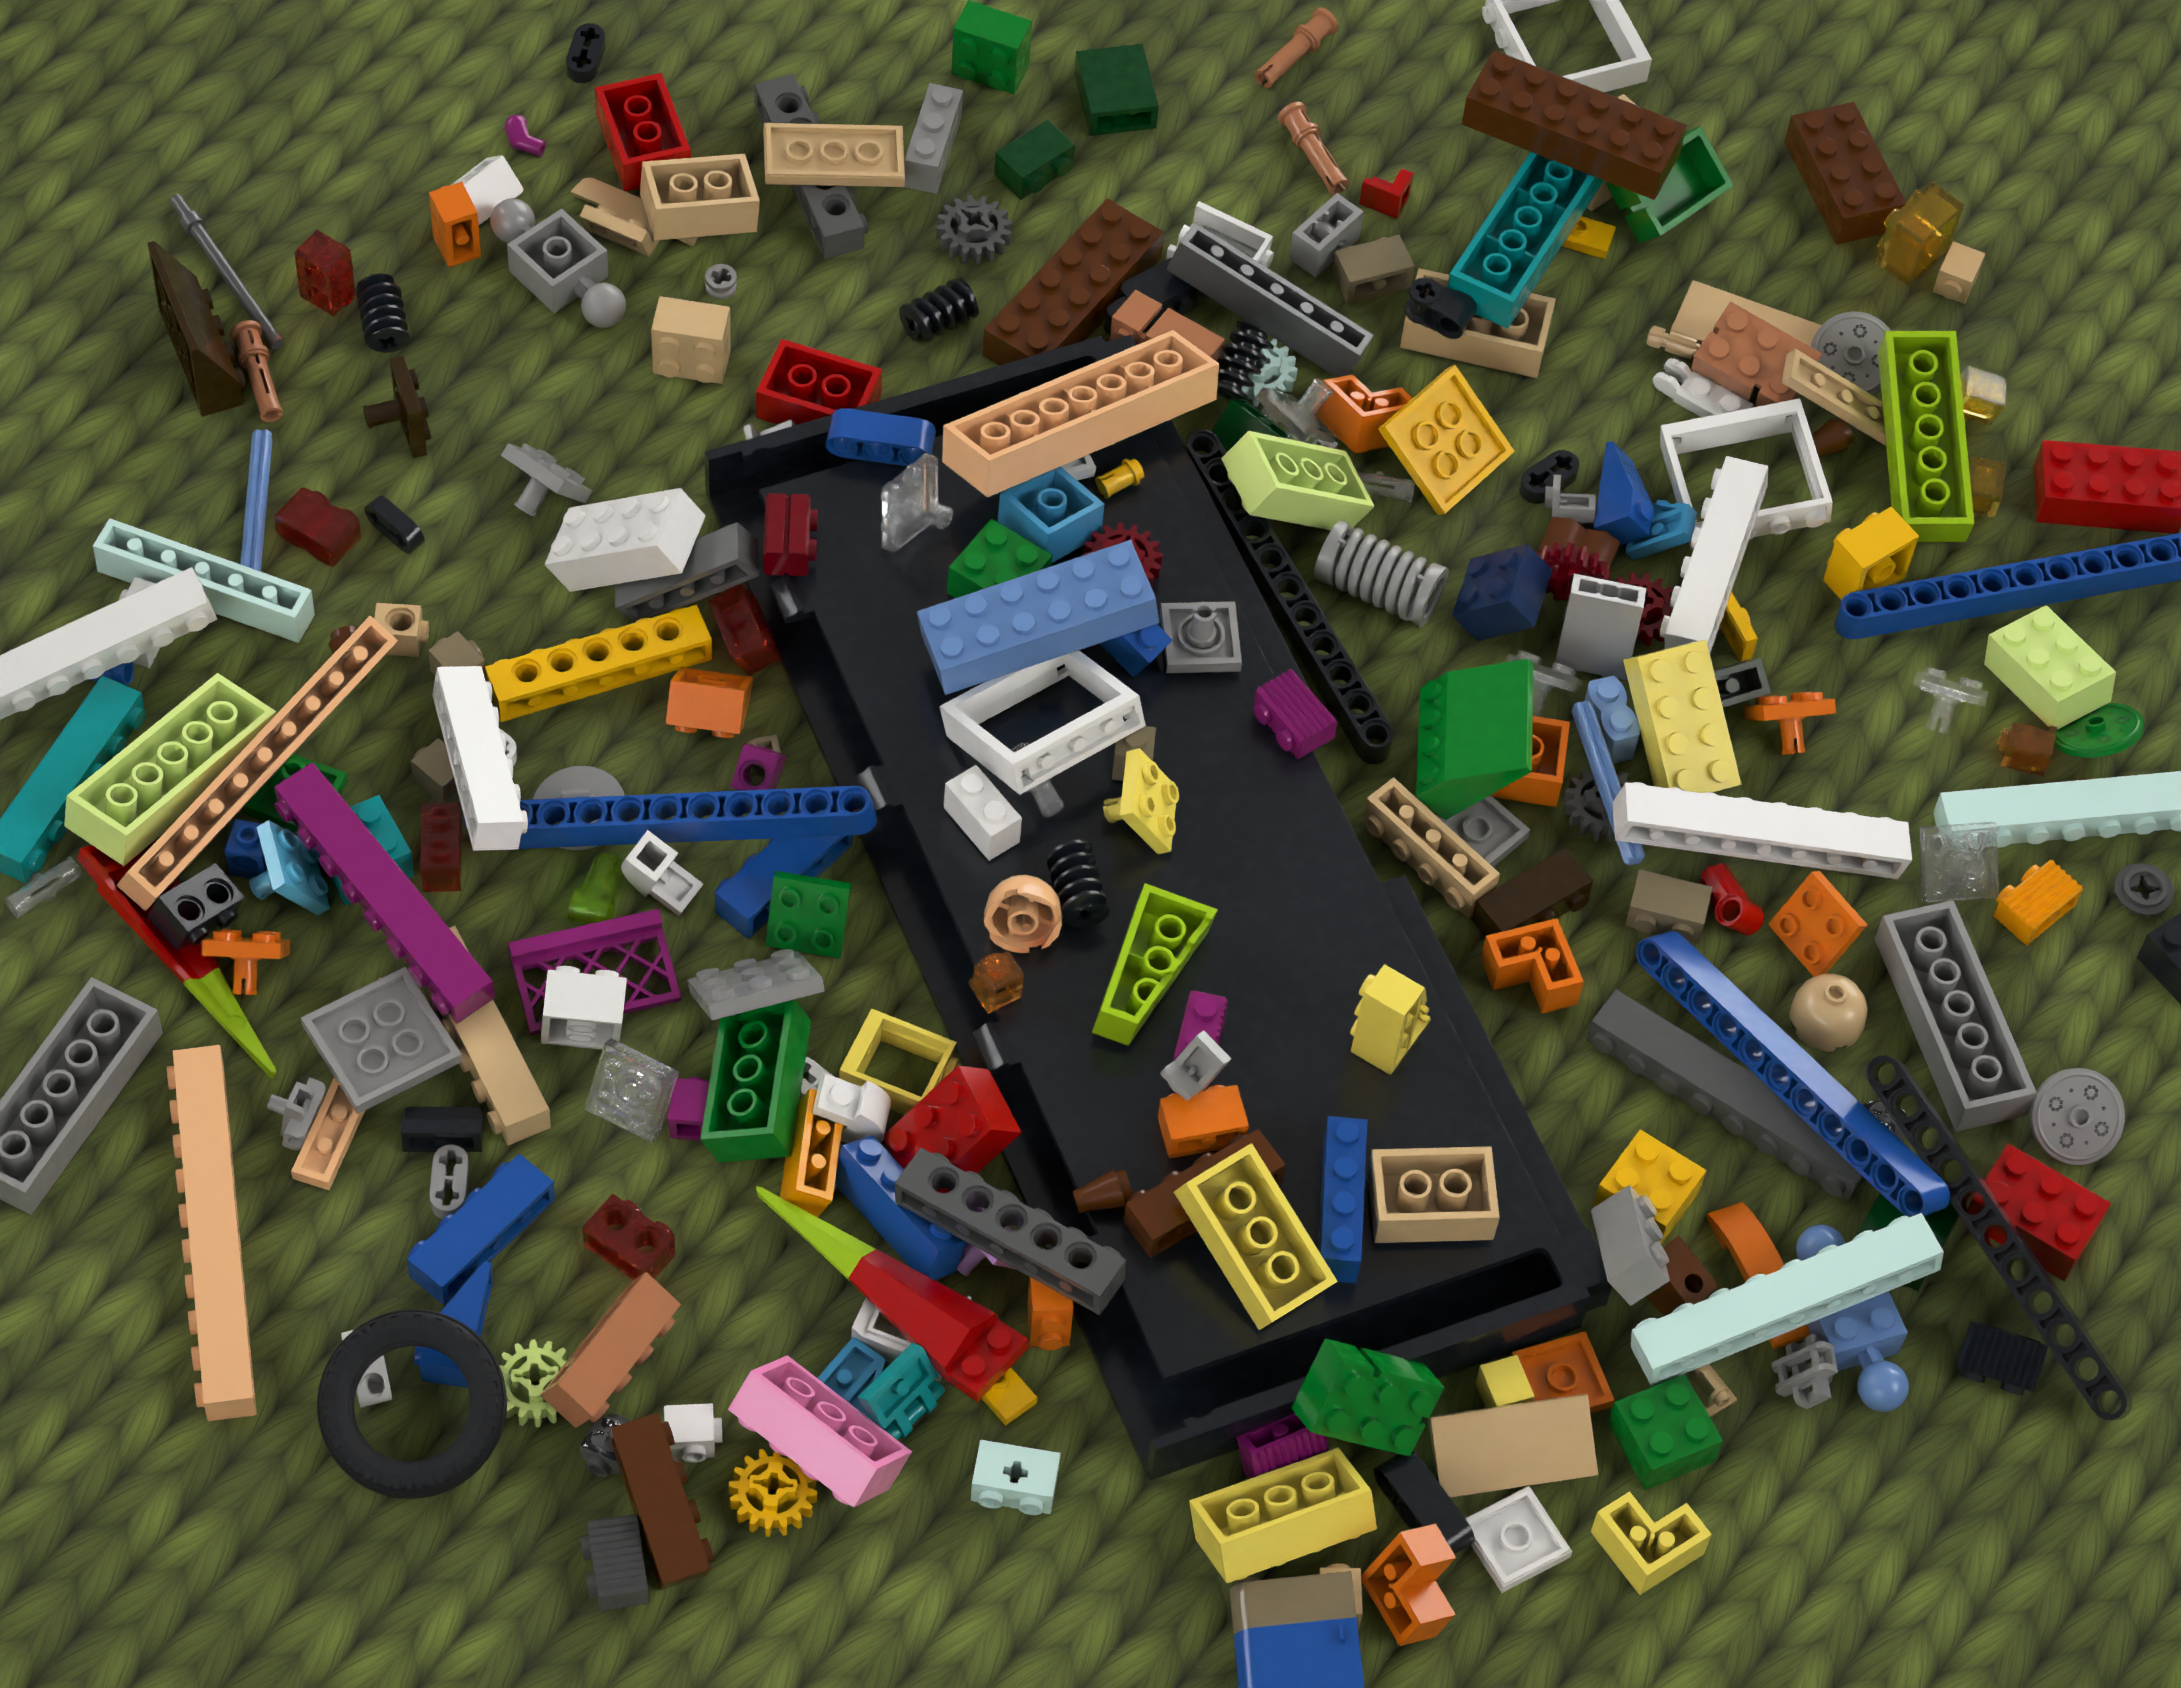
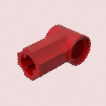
M1719 863L1715 866H1709L1700 874L1701 880L1698 884L1713 887L1710 902L1715 908L1716 920L1721 925L1745 936L1753 935L1761 928L1764 920L1762 908L1751 902L1729 866Z

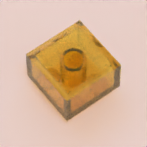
M1932 181L1921 191L1919 189L1915 190L1900 210L1895 208L1887 216L1884 222L1886 226L1885 234L1878 243L1880 250L1876 263L1909 286L1950 249L1964 204Z

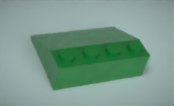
M1529 658L1449 671L1435 680L1428 681L1420 688L1416 798L1444 820L1453 817L1532 772L1534 662Z

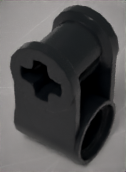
M1419 278L1414 280L1410 286V299L1405 306V315L1413 323L1432 329L1446 338L1458 339L1464 333L1477 306L1475 301L1465 293L1457 292L1429 278ZM1427 288H1429V295L1425 297ZM1420 305V306H1421V307H1420V311H1419V314H1417V313H1416V310H1417V307Z

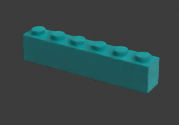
M101 676L0 818L1 873L27 883L34 872L41 870L46 861L48 851L54 843H59L65 835L67 829L64 826L66 796L125 748L126 741L133 730H138L142 726L146 717V710L144 709L141 692L108 677Z

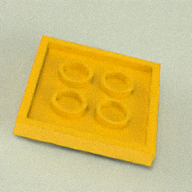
M1456 365L1445 369L1378 428L1437 515L1446 514L1515 452Z

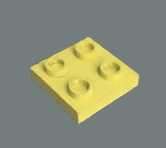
M1140 748L1126 751L1122 796L1105 799L1104 804L1106 806H1103L1104 815L1110 823L1124 820L1157 854L1171 852L1172 839L1176 831L1174 819L1176 803L1179 800L1178 787Z

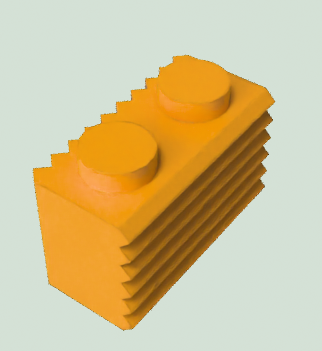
M2049 860L2042 867H2039L2037 864L2033 865L2021 878V884L2016 888L2008 885L1996 898L1998 906L1993 916L2026 946L2039 937L2041 933H2044L2046 929H2049L2051 925H2054L2056 921H2059L2061 917H2064L2066 913H2069L2077 905L2083 891L2082 885L2072 879L2071 875L2066 874V871L2062 870L2060 865H2056L2054 860Z

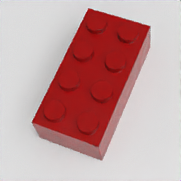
M2052 440L2042 441L2034 463L2036 522L2170 534L2179 533L2181 528V451Z

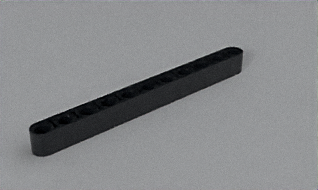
M1201 429L1194 431L1187 439L1186 449L1254 582L1358 756L1368 764L1382 763L1390 753L1393 739L1392 726L1268 520L1263 517L1249 515L1243 508L1242 499L1235 485L1229 480L1228 471L1221 459L1227 452L1218 437L1209 430ZM1196 451H1205L1208 454H1199ZM1213 479H1222L1225 482L1218 483L1213 481ZM1231 507H1238V508H1240V509H1242V510H1241V511H1233V510H1231L1230 508H1231ZM1253 535L1259 537L1260 539L1253 540L1247 538L1246 536ZM1273 564L1276 568H1267L1264 565ZM1281 593H1290L1294 597H1284ZM1298 622H1308L1311 626H1302ZM1322 650L1329 653V655H1319L1315 651ZM1333 680H1343L1347 684L1338 685ZM1360 709L1364 714H1354L1350 710ZM1375 738L1380 740L1382 743L1373 744L1369 742L1368 739Z
M1887 1055L1873 1058L1866 1069V1077L1869 1084L1921 1160L1947 1184L1950 1191L1951 1204L2088 1405L2099 1418L2104 1420H2120L2125 1418L2132 1408V1398L2129 1391L1906 1066L1901 1061ZM1892 1064L1896 1071L1895 1078L1891 1083L1883 1085L1878 1078L1879 1070L1883 1065ZM1914 1096L1917 1100L1918 1108L1912 1116L1905 1117L1900 1110L1901 1102L1905 1097ZM1930 1128H1935L1940 1134V1141L1933 1149H1927L1922 1142L1923 1134ZM1957 1160L1962 1166L1961 1177L1954 1182H1949L1945 1177L1944 1169L1949 1162ZM1980 1193L1985 1200V1206L1980 1213L1972 1215L1967 1209V1200L1972 1194ZM2001 1225L2007 1232V1240L2002 1246L1996 1248L1989 1241V1233L1994 1227ZM2024 1258L2030 1266V1272L2025 1279L2018 1281L2013 1277L2011 1267L2017 1259ZM2042 1291L2048 1292L2053 1300L2051 1309L2044 1314L2039 1313L2034 1306L2035 1296ZM2065 1324L2070 1325L2075 1331V1340L2068 1347L2061 1346L2056 1335L2058 1329ZM2088 1357L2094 1359L2098 1365L2097 1376L2089 1381L2084 1379L2079 1372L2081 1362ZM2109 1391L2116 1392L2121 1398V1407L2114 1414L2107 1413L2102 1406L2103 1396Z

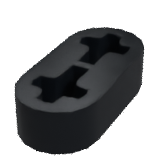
M593 23L583 24L574 33L566 58L567 75L574 82H590L595 79L605 51V32L599 25ZM589 39H592L590 47L585 46V42H588ZM582 60H587V64L583 68H579Z
M1557 450L1523 473L1519 488L1520 495L1529 503L1541 504L1545 502L1546 486H1553L1554 475H1561L1560 491L1576 480L1580 465L1579 459L1575 454L1566 450ZM1556 466H1558V467L1561 468V469H1559L1558 471L1555 472ZM1543 482V487H1542V488H1540L1539 486H1537V485H1539L1540 483Z
M378 496L364 507L365 514L371 524L403 552L410 554L425 542L424 535L418 525L384 496Z

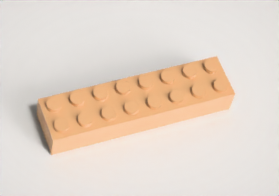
M1172 330L943 425L942 462L986 497H990L1217 400L1219 363Z

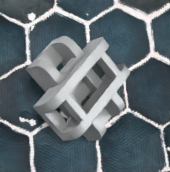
M310 1077L306 1085L296 1081L288 1100L272 1094L267 1109L283 1115L280 1136H283L282 1146L295 1151L302 1149L324 1100L323 1096L326 1087L323 1082Z
M1810 1334L1800 1344L1794 1342L1786 1346V1356L1771 1363L1772 1371L1777 1373L1779 1383L1775 1385L1777 1394L1784 1397L1793 1394L1796 1404L1806 1409L1831 1398L1829 1384L1832 1382L1833 1375L1838 1373L1834 1346L1822 1341L1820 1336ZM1811 1359V1362L1805 1365V1361ZM1792 1371L1793 1376L1788 1378L1787 1372ZM1812 1385L1813 1391L1809 1390V1386Z

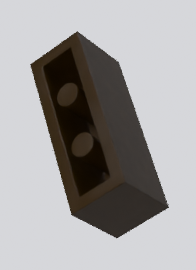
M1565 848L1477 899L1471 920L1486 937V935L1556 918L1559 919L1560 916L1568 911L1576 912L1588 903L1593 879Z

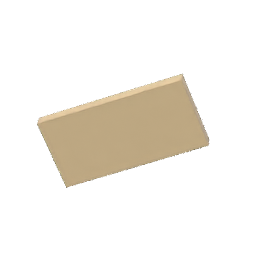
M764 123L765 184L904 187L903 126Z
M1692 280L1670 332L1673 331L1697 339V343L1702 344L1710 331L1713 332L1714 325L1730 301L1810 347L1816 332L1822 325Z
M1587 1394L1437 1415L1428 1418L1436 1480L1449 1497L1598 1475Z

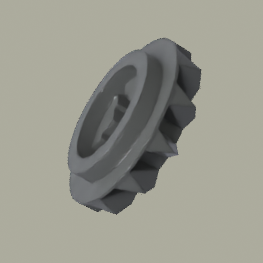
M2138 863L2129 865L2118 873L2115 879L2113 894L2119 899V907L2125 906L2128 908L2131 916L2139 913L2148 919L2153 914L2162 915L2171 905L2174 898V888L2171 880L2162 870L2149 864ZM2140 881L2145 892H2151L2147 900L2142 898L2141 893L2136 892Z

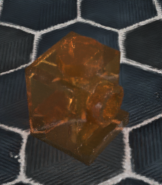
M2013 722L2010 730L2002 729L1997 750L2003 751L2000 766L2044 777L2052 757L2057 727L2050 725L2049 730L2046 731L2038 729L2033 725H2022Z
M1009 950L1003 953H993L984 957L974 966V975L969 980V985L987 1013H990L1022 998L1024 973ZM1006 986V990L996 994L997 990Z

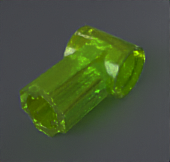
M604 852L601 855L594 856L582 887H577L572 895L568 909V920L588 925L612 919L615 896L624 877L621 870L623 862L616 855Z

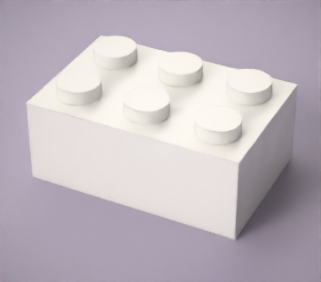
M558 966L556 970H548L541 1044L618 1051L627 978L619 977V973L610 970H598L595 972V975L579 973L580 970L571 966Z

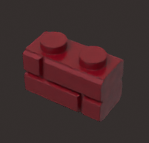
M769 493L766 496L763 554L764 573L766 575H784L787 573L789 576H806L809 574V561H816L817 539H810V532H817L818 509H811V497L808 494H791L787 496L786 494Z

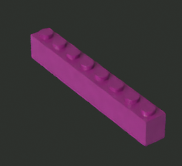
M313 762L274 787L278 800L274 805L281 818L286 823L292 820L299 830L296 832L303 845L308 850L314 848L321 857L318 859L325 872L330 877L336 875L343 883L341 889L347 899L353 905L358 902L365 910L363 913L364 918L375 932L381 930L388 938L386 944L391 953L398 960L404 958L411 966L408 968L411 977L419 987L422 988L426 985L433 993L431 999L443 1016L449 1013L458 1024L495 998L493 981Z

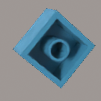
M1060 466L1001 492L998 523L1052 554L1053 563L1082 547L1085 541L1091 542L1092 532L1095 531L1101 534L1104 503Z

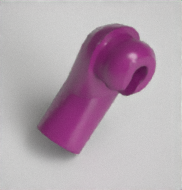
M522 115L509 116L505 122L504 130L510 146L525 153L542 157L546 148V141L529 136L525 117Z

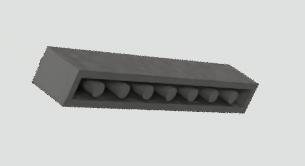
M1615 990L1591 1021L1586 1040L1592 1043L1596 1050L1613 1056L1624 1063L1631 1072L1642 1074L1655 1082L1665 1093L1676 1095L1689 1103L1699 1114L1710 1116L1721 1123L1728 1132L1740 1135L1752 1142L1762 1153L1774 1156L1786 1163L1796 1174L1807 1176L1821 1185L1830 1195L1850 1202L1864 1182L1865 1178L1755 1074L1620 991Z

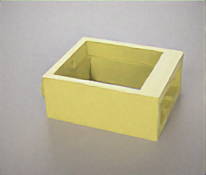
M871 1008L839 1070V1079L861 1087L866 1081L876 1084L889 1095L891 1099L890 1110L905 1115L960 1064V1059L956 1058L957 1042ZM881 1041L938 1063L922 1097L864 1074Z

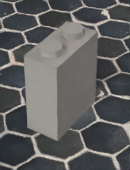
M1574 574L1554 666L1564 667L1573 672L1583 671L1598 674L1602 677L1615 676L1617 679L1627 680L1623 660L1632 658L1644 608L1646 588Z

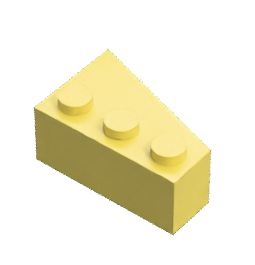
M1384 964L1376 976L1368 975L1359 990V995L1363 997L1354 1012L1358 1018L1350 1031V1034L1354 1036L1351 1052L1391 1075L1431 1019L1427 1015L1429 1007L1425 1006L1427 1002L1425 988Z

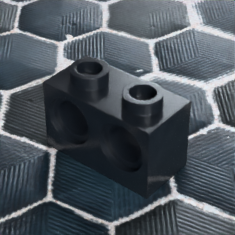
M215 863L159 896L147 917L178 951L189 943L192 946L200 944L202 940L209 936L211 930L217 926L224 929L232 924L239 916L237 910L245 897Z

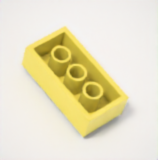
M1707 641L1691 642L1624 659L1623 662L1640 725L1653 785L1662 788L1676 787L1683 791L1712 793L1742 785Z
M1252 1143L1174 1191L1177 1199L1258 1330L1271 1324L1338 1282Z
M1339 1447L1189 1500L1195 1539L1226 1583L1244 1579L1249 1575L1274 1566L1283 1565L1293 1559L1319 1552L1329 1546L1358 1538L1365 1533L1377 1529L1372 1490Z

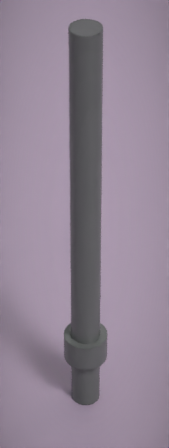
M181 194L172 196L169 202L181 218L180 225L185 232L195 238L251 320L261 325L262 335L273 350L281 348L284 344L283 339L204 228L205 222L199 213L191 210Z

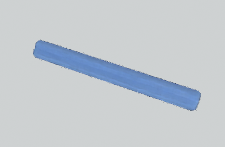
M257 429L252 433L240 565L260 572L272 451V433L267 429Z
M1587 700L1577 702L1573 705L1571 712L1615 836L1613 801L1621 790V785L1592 703ZM1617 841L1622 859L1626 865L1631 866L1643 862L1645 853L1641 844Z

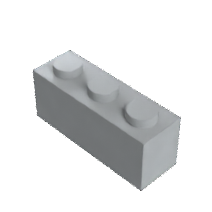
M929 83L904 159V187L937 194L962 118L963 90Z
M1628 1185L1591 1209L1607 1281L1630 1306L1670 1281L1666 1264L1669 1263V1258L1660 1244L1663 1234L1654 1220L1657 1211L1646 1195L1639 1196Z

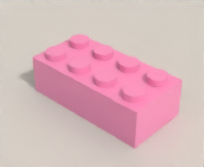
M788 1355L751 1370L728 1408L730 1412L738 1417V1421L743 1427L760 1434L769 1441L770 1447L775 1452L791 1458L801 1466V1471L807 1477L823 1483L832 1490L833 1496L838 1501L851 1505L853 1508L888 1491L912 1453L906 1446Z

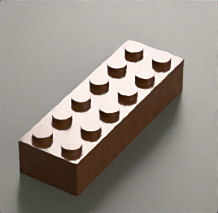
M1496 50L1492 51L1466 97L1462 125L1653 200L1658 196L1681 153L1687 125Z
M1107 198L984 329L983 356L1000 366L1085 341L1107 318L1105 317L1107 305L1113 304L1114 301L1120 299L1123 281L1155 266L1162 258L1164 231Z

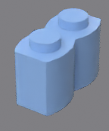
M1615 676L1589 681L1584 701L1587 700L1593 705L1613 764L1632 760L1640 734V725L1635 713L1626 705L1627 695L1623 685Z

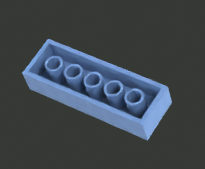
M1131 540L917 611L922 638L945 695L1159 623L1156 597Z

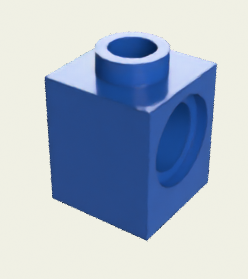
M234 820L225 848L230 875L251 879L267 870L257 827L261 823Z

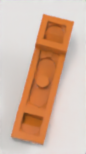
M1743 1202L1707 1213L1706 1218L1722 1249H1729L1745 1282L1757 1274L1768 1275L1776 1272L1784 1265L1767 1232ZM1808 1324L1769 1339L1772 1348L1776 1349L1805 1339L1806 1336L1810 1335Z

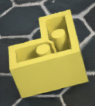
M1630 1491L1597 1511L1591 1529L1592 1535L1639 1595L1704 1555L1712 1535L1687 1503L1654 1523Z

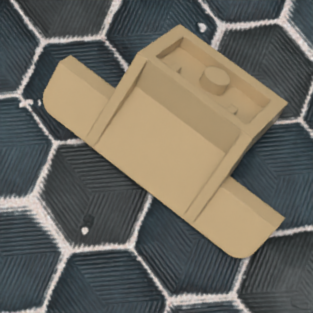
M594 178L582 179L570 191L573 196L598 206L594 208L585 204L579 215L587 231L648 257L660 242V240H653L640 197ZM699 237L679 238L677 240L694 246Z

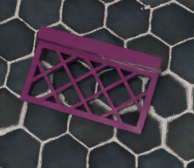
M659 909L508 942V957L511 968L514 971L530 1036L540 1034L542 1030V1022L536 1023L533 1010L540 999L543 1001L545 999L547 978L541 988L537 989L525 982L523 970L538 967L548 972V970H556V967L563 966L565 961L576 959L587 965L583 971L585 974H589L592 969L596 971L610 970L597 963L602 953L613 950L624 956V959L615 971L619 973V977H622L620 975L630 960L648 970L639 985L627 980L626 988L634 993L629 1001L624 1003L623 1014L680 1002L681 995L664 936L663 922ZM657 940L660 953L653 963L634 954L640 944ZM631 946L630 950H627L624 947ZM593 954H594V956L592 957V959H590V958L587 957V956H589V955H593ZM661 961L663 963L664 970L658 967ZM554 963H556V965L554 966V968L549 965V964H554ZM654 973L668 981L670 992L654 995L645 990L644 987ZM528 992L535 995L531 1002ZM639 995L644 997L643 999L636 1000Z

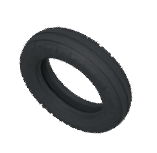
M406 1309L385 1313L370 1319L353 1330L337 1346L329 1358L320 1380L317 1395V1417L320 1432L329 1453L338 1466L349 1477L365 1488L385 1496L403 1499L435 1496L459 1486L472 1477L485 1464L497 1446L503 1431L507 1411V1393L504 1377L496 1357L484 1340L471 1328L455 1318L439 1312L421 1309ZM420 1346L439 1351L457 1364L468 1385L470 1409L461 1434L446 1450L422 1461H398L385 1457L375 1451L362 1436L355 1418V1395L362 1376L378 1358L398 1348Z

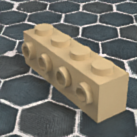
M1394 777L1367 797L1362 822L1365 824L1368 832L1374 837L1381 838L1400 861H1406L1417 871L1420 879L1425 884L1433 886L1439 891L1451 908L1459 910L1467 918H1470L1473 915L1476 900L1497 888L1500 873Z

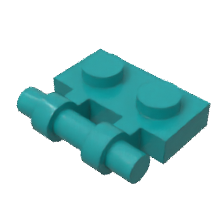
M911 1343L858 1396V1399L869 1418L898 1440L899 1438L904 1439L913 1430L912 1425L923 1414L928 1415L937 1406L936 1401L945 1393V1389L939 1382L933 1381L938 1376V1373L923 1347Z

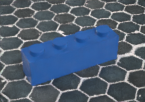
M824 810L817 811V812L814 813V814H819V813L823 812ZM853 835L770 839L768 846L758 855L752 854L746 859L739 872L732 878H725L715 890V913L749 939L768 922L775 872L782 871L818 877L853 846Z
M1328 1116L1323 1137L1318 1251L1338 1282L1356 1284L1362 1256L1368 1119Z
M873 1135L842 1145L838 1156L835 1178L837 1188L911 1268L933 1280L955 1273L967 1242L895 1203L894 1183L904 1171L902 1166Z
M520 1154L512 1161L502 1163L494 1172L492 1179L482 1189L476 1188L469 1194L462 1208L454 1215L449 1214L444 1217L439 1223L436 1232L429 1239L418 1242L411 1249L407 1258L409 1277L441 1304H447L483 1262H491L555 1201L554 1181Z

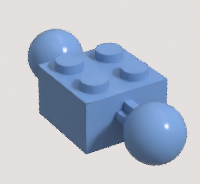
M1823 1224L1811 1226L1798 1238L1796 1244L1797 1258L1803 1261L1815 1256L1821 1249L1829 1245L1840 1246L1845 1244V1239L1838 1230L1831 1226ZM1889 1291L1808 1323L1810 1334L1820 1336L1822 1341L1833 1344L1838 1371L1861 1365L1862 1372L1858 1378L1857 1390L1860 1399L1867 1407L1878 1412H1889L1903 1404L1909 1392L1908 1378L1898 1365L1884 1361V1358L1899 1354L1908 1332Z

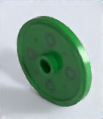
M2107 703L2054 732L2051 730V740L2056 749L2075 757L2093 758L2112 755L2131 747L2142 737L2144 721L2142 715L2130 706Z

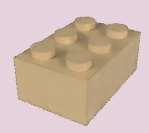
M745 154L642 162L640 196L654 241L757 232L760 200Z
M1492 1147L1372 1150L1367 1174L1374 1243L1494 1240L1500 1216Z

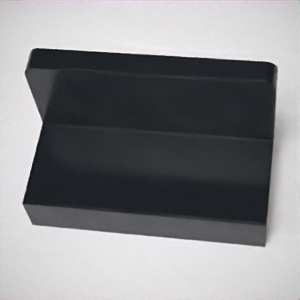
M406 1107L405 1117L401 1119L403 1152H436L439 1148L451 1144L460 1146L466 1152H482L484 1109L482 1107Z

